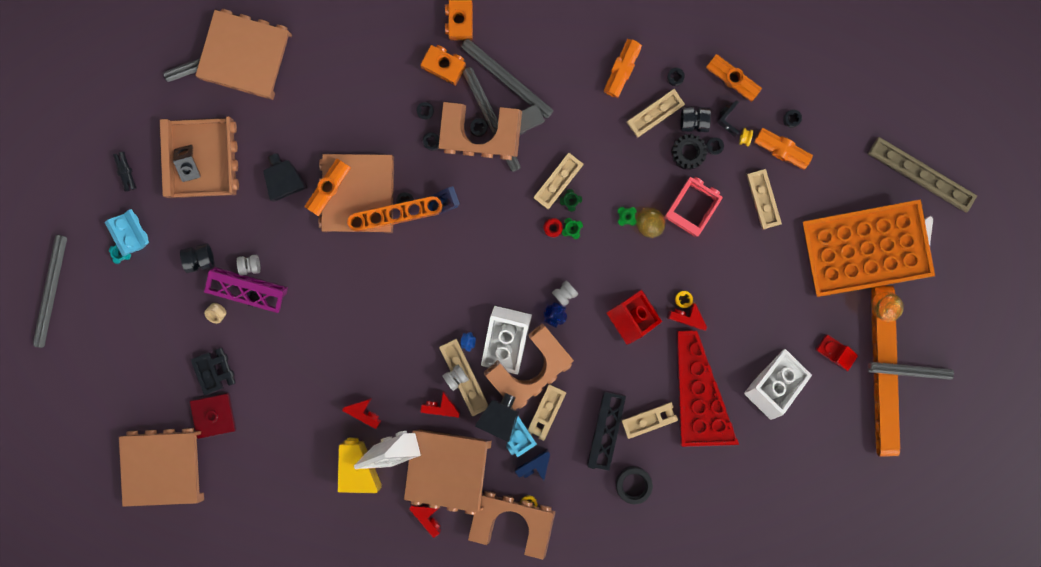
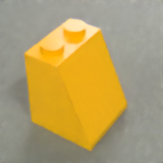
M347 438V440H344L339 445L338 492L378 493L381 489V481L376 469L354 468V465L368 452L364 441H359V438Z

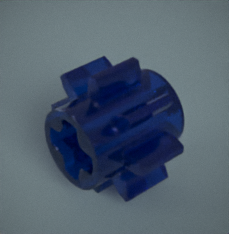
M556 302L553 305H548L544 310V317L546 318L544 322L555 328L558 325L564 324L567 319V313L564 312L566 307Z

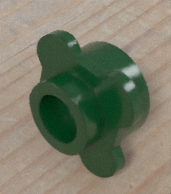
M568 189L566 195L560 198V204L565 205L570 212H574L578 203L582 202V197L577 196L572 189Z

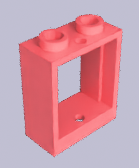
M690 177L664 218L694 237H698L723 197L719 195L720 192L713 187L709 189L704 186V182L701 179ZM690 186L714 200L698 226L674 212Z

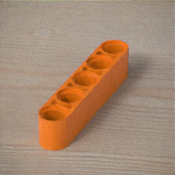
M433 196L362 211L350 215L347 224L350 229L361 232L439 214L442 211V203L437 197ZM431 201L438 202L439 207L437 210L430 211L428 209ZM411 206H419L420 211L417 215L409 213ZM392 210H400V217L398 219L391 218L390 213ZM379 213L381 221L374 224L371 218L374 214ZM359 217L362 219V225L355 228L353 227V220Z

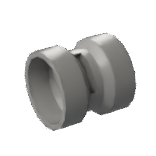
M257 254L251 255L248 258L244 256L237 257V269L240 276L251 272L253 274L260 273V261Z
M567 280L562 283L560 290L555 289L552 292L564 307L569 303L568 299L575 298L578 295L577 291Z
M459 364L453 367L451 372H446L442 375L453 391L458 388L459 384L469 380Z

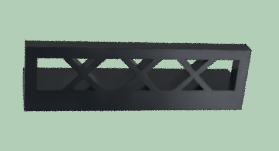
M603 391L587 462L588 468L610 471L626 396ZM612 397L621 399L620 407L612 410L610 407ZM613 414L616 424L608 430L605 425L607 417ZM609 433L612 442L604 448L601 444L602 437ZM603 452L608 457L606 466L597 464L598 455Z

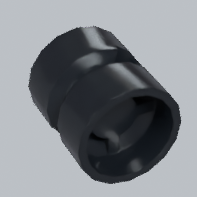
M682 107L681 132H692L694 129L697 132H709L711 122L710 107H699L697 110L694 107Z
M208 243L197 245L196 249L189 247L180 250L181 263L187 274L196 272L199 268L204 270L215 266L213 252Z

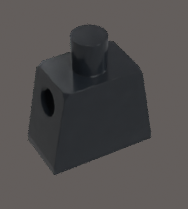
M278 153L267 157L271 167L263 170L270 201L276 202L307 189L306 184L289 160L282 162Z
M505 393L501 403L492 400L475 427L502 440L511 442L519 411L511 408L516 397Z

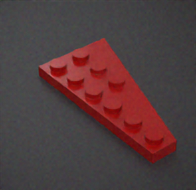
M677 331L681 446L739 445L698 332Z

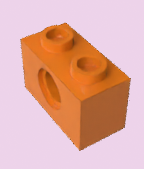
M449 0V4H445V15L449 16V23H445V35H449L450 40H473L472 0ZM462 16L464 21L462 23H455L454 18Z
M431 45L421 63V68L456 86L466 67V63L463 61L464 58L457 54L452 56L446 53L447 50L440 45L436 47ZM442 60L450 62L446 68H441L439 63Z

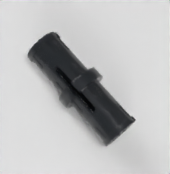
M119 152L121 161L117 153L113 154L112 156L118 169L117 175L121 177L124 191H130L128 183L132 190L137 189L131 174L133 171L132 168H129L125 152Z

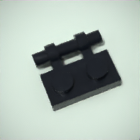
M223 348L215 350L217 354L215 359L212 358L211 353L191 359L204 395L223 389L222 380L226 379L229 386L236 384L233 377L235 376L234 371L230 369L227 361L229 358L224 353ZM219 363L224 372V374L221 375L218 374V371L215 366Z

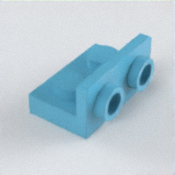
M132 209L105 222L122 256L139 251L149 243L148 236L139 224V219Z
M519 416L512 440L506 445L511 455L516 454L517 457L537 445Z

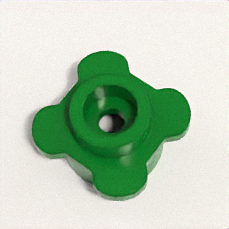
M620 207L618 209V224L620 226L625 224L634 226L637 223L635 219L636 208L625 209Z
M567 218L562 235L578 239L583 223Z

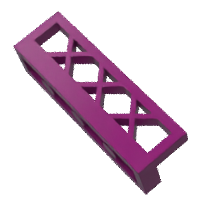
M214 267L208 272L204 293L279 313L288 287L245 275L240 276L238 273ZM212 279L219 281L223 288L219 291L210 289ZM232 285L238 286L241 294L237 296L232 295L228 288ZM251 290L256 291L260 299L256 301L250 300L247 293ZM268 296L277 297L276 307L270 306L265 298Z

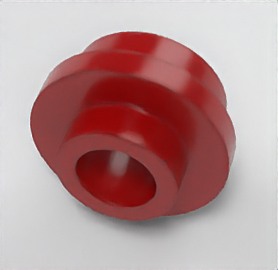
M556 218L548 219L544 224V232L549 237H557L563 230L562 223ZM552 224L557 227V230L554 232L549 229Z

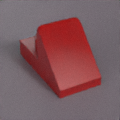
M692 303L688 317L685 316L686 312L675 309L674 312L669 311L667 319L706 331L707 326L696 303Z
M827 334L816 348L817 352L846 371H849L858 357L849 346L841 344Z
M443 391L441 406H438V402L427 401L426 404L423 403L421 405V413L460 417V411L445 391Z
M372 398L345 406L342 410L375 429L381 423V420L378 419L379 415L372 411L365 412Z
M429 504L411 505L409 510L433 538L439 535L441 531L439 527L441 525L434 517L430 518L439 508L428 507Z

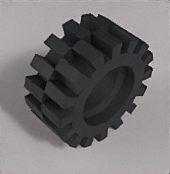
M685 134L678 138L672 146L671 156H673V161L682 169L691 170L697 168L706 159L708 151H706L707 145L704 144L705 141L701 140L698 135L694 136V134ZM685 145H692L696 148L697 153L693 159H687L683 156L682 149Z

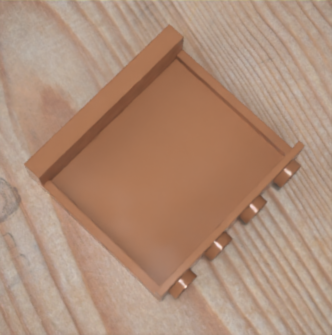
M214 10L196 77L203 81L273 100L275 96L273 89L288 37H292V34L287 30V27L277 24L274 27L270 26L269 22L258 19V22L251 20V17L240 14L238 17L232 15L233 12L229 10Z
M228 116L226 119L182 121L160 120L163 197L182 198L237 195L236 190H239V181L236 179L238 161L235 160V152H237L238 146L237 141H234L237 125L231 117ZM193 145V158L201 177L182 182L173 163L174 149ZM183 151L179 155H184L188 151Z
M323 154V159L319 161V169L322 171V178L319 181L324 178L336 159H339L351 167V169L338 187L337 193L332 196L322 211V216H319L318 224L319 228H322V232H356L350 229L347 224L350 215L393 205L394 157L392 155ZM328 182L324 185V192L332 190V183ZM392 210L391 213H390V216H391L392 219H393V210ZM379 213L374 214L371 218L374 224L379 223L381 215ZM357 217L353 220V227L358 228L362 225L361 218ZM393 225L361 232L393 233Z
M194 428L182 429V432H175V429H165L163 433H157V430H146L145 434H138V431H127L126 435L120 436L122 506L194 504L204 501V493H199L197 435L201 434V431H194Z
M420 429L413 430L412 433L416 434L421 456L409 460L404 500L411 501L410 504L412 505L429 504L428 507L440 508V506L447 507L448 511L457 512L458 509L465 510L466 514L476 515L477 512L482 511L484 507H480L486 454L487 449L491 448L492 440Z

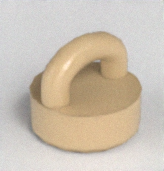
M212 303L205 310L204 314L210 322L218 324L226 316V310L222 305Z

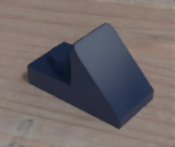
M454 186L430 196L437 197L441 201L442 211L439 214L455 209L460 204ZM431 201L428 205L430 211H435L439 207L436 201Z
M547 449L517 467L515 472L518 477L523 476L526 478L533 474V469L536 468L544 481L550 458L549 450Z

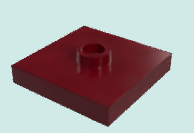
M229 393L190 401L195 431H201V434L197 435V439L236 431Z

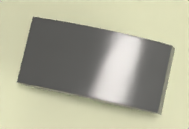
M537 104L522 111L520 135L545 122Z

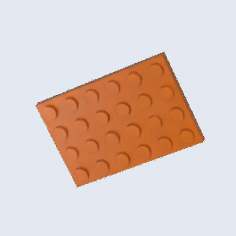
M921 199L803 222L817 297L935 276Z

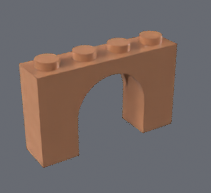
M443 102L439 149H443L444 153L455 154L456 151H462L465 156H474V153H482L481 157L493 158V155H500V159L512 160V157L518 156L522 118L521 110L500 107L498 129L495 136L485 144H474L467 138L464 130L466 105Z
M543 323L528 334L529 338L542 352L544 358L543 368L535 378L518 380L506 370L499 360L484 371L487 379L503 397L505 393L516 397L512 408L515 410L524 407L530 397L537 396L543 390L542 387L547 383L551 384L557 379V375L561 371H567L574 361Z
M484 491L481 495L480 507L484 508L473 516L468 540L484 545L489 544L497 516L506 511L516 512L524 517L529 527V536L524 555L543 560L546 557L556 511L551 510L552 507L540 505V507L533 506V502L522 500L517 502L511 496L503 495V498L495 496L496 493Z

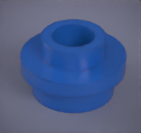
M468 332L462 335L461 348L471 351L475 347L476 338L472 332Z

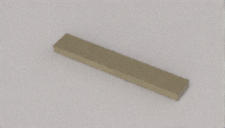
M880 137L876 139L868 152L870 156L965 213L969 211L977 198V195Z

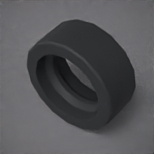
M632 466L625 468L619 473L615 483L617 493L622 500L629 504H641L652 494V479L640 467ZM631 474L640 475L645 481V490L639 496H629L623 490V481Z

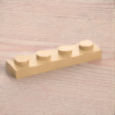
M455 339L440 346L439 348L450 371L459 364L469 378L467 382L459 384L458 388L471 415L475 416L485 411L489 405L458 340Z

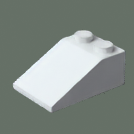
M494 306L490 317L481 366L489 368L499 360L509 373H519L531 314Z
M784 349L753 380L744 394L772 420L784 415L812 374Z
M401 431L395 434L396 437L381 439V443L373 445L354 465V468L392 467L421 456L416 434Z

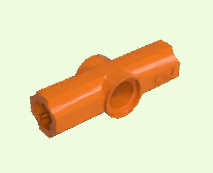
M627 39L620 56L617 57L611 70L612 74L603 92L612 97H619L626 80L629 79L635 66L634 62L640 53L642 45L639 42Z
M717 54L706 67V69L724 81L727 87L733 88L750 102L756 98L762 89L745 76L741 69L733 67ZM730 74L737 75L738 82H732Z
M761 128L754 141L755 144L770 151L774 157L782 161H788L803 170L807 168L813 157L812 154L797 147L792 140L783 136L779 137L765 128Z
M336 159L324 178L319 181L318 187L304 207L320 216L332 196L337 193L338 187L351 167ZM328 182L332 183V190L324 192V185Z

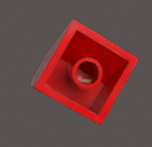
M642 290L607 312L611 322L627 345L643 337L662 322Z

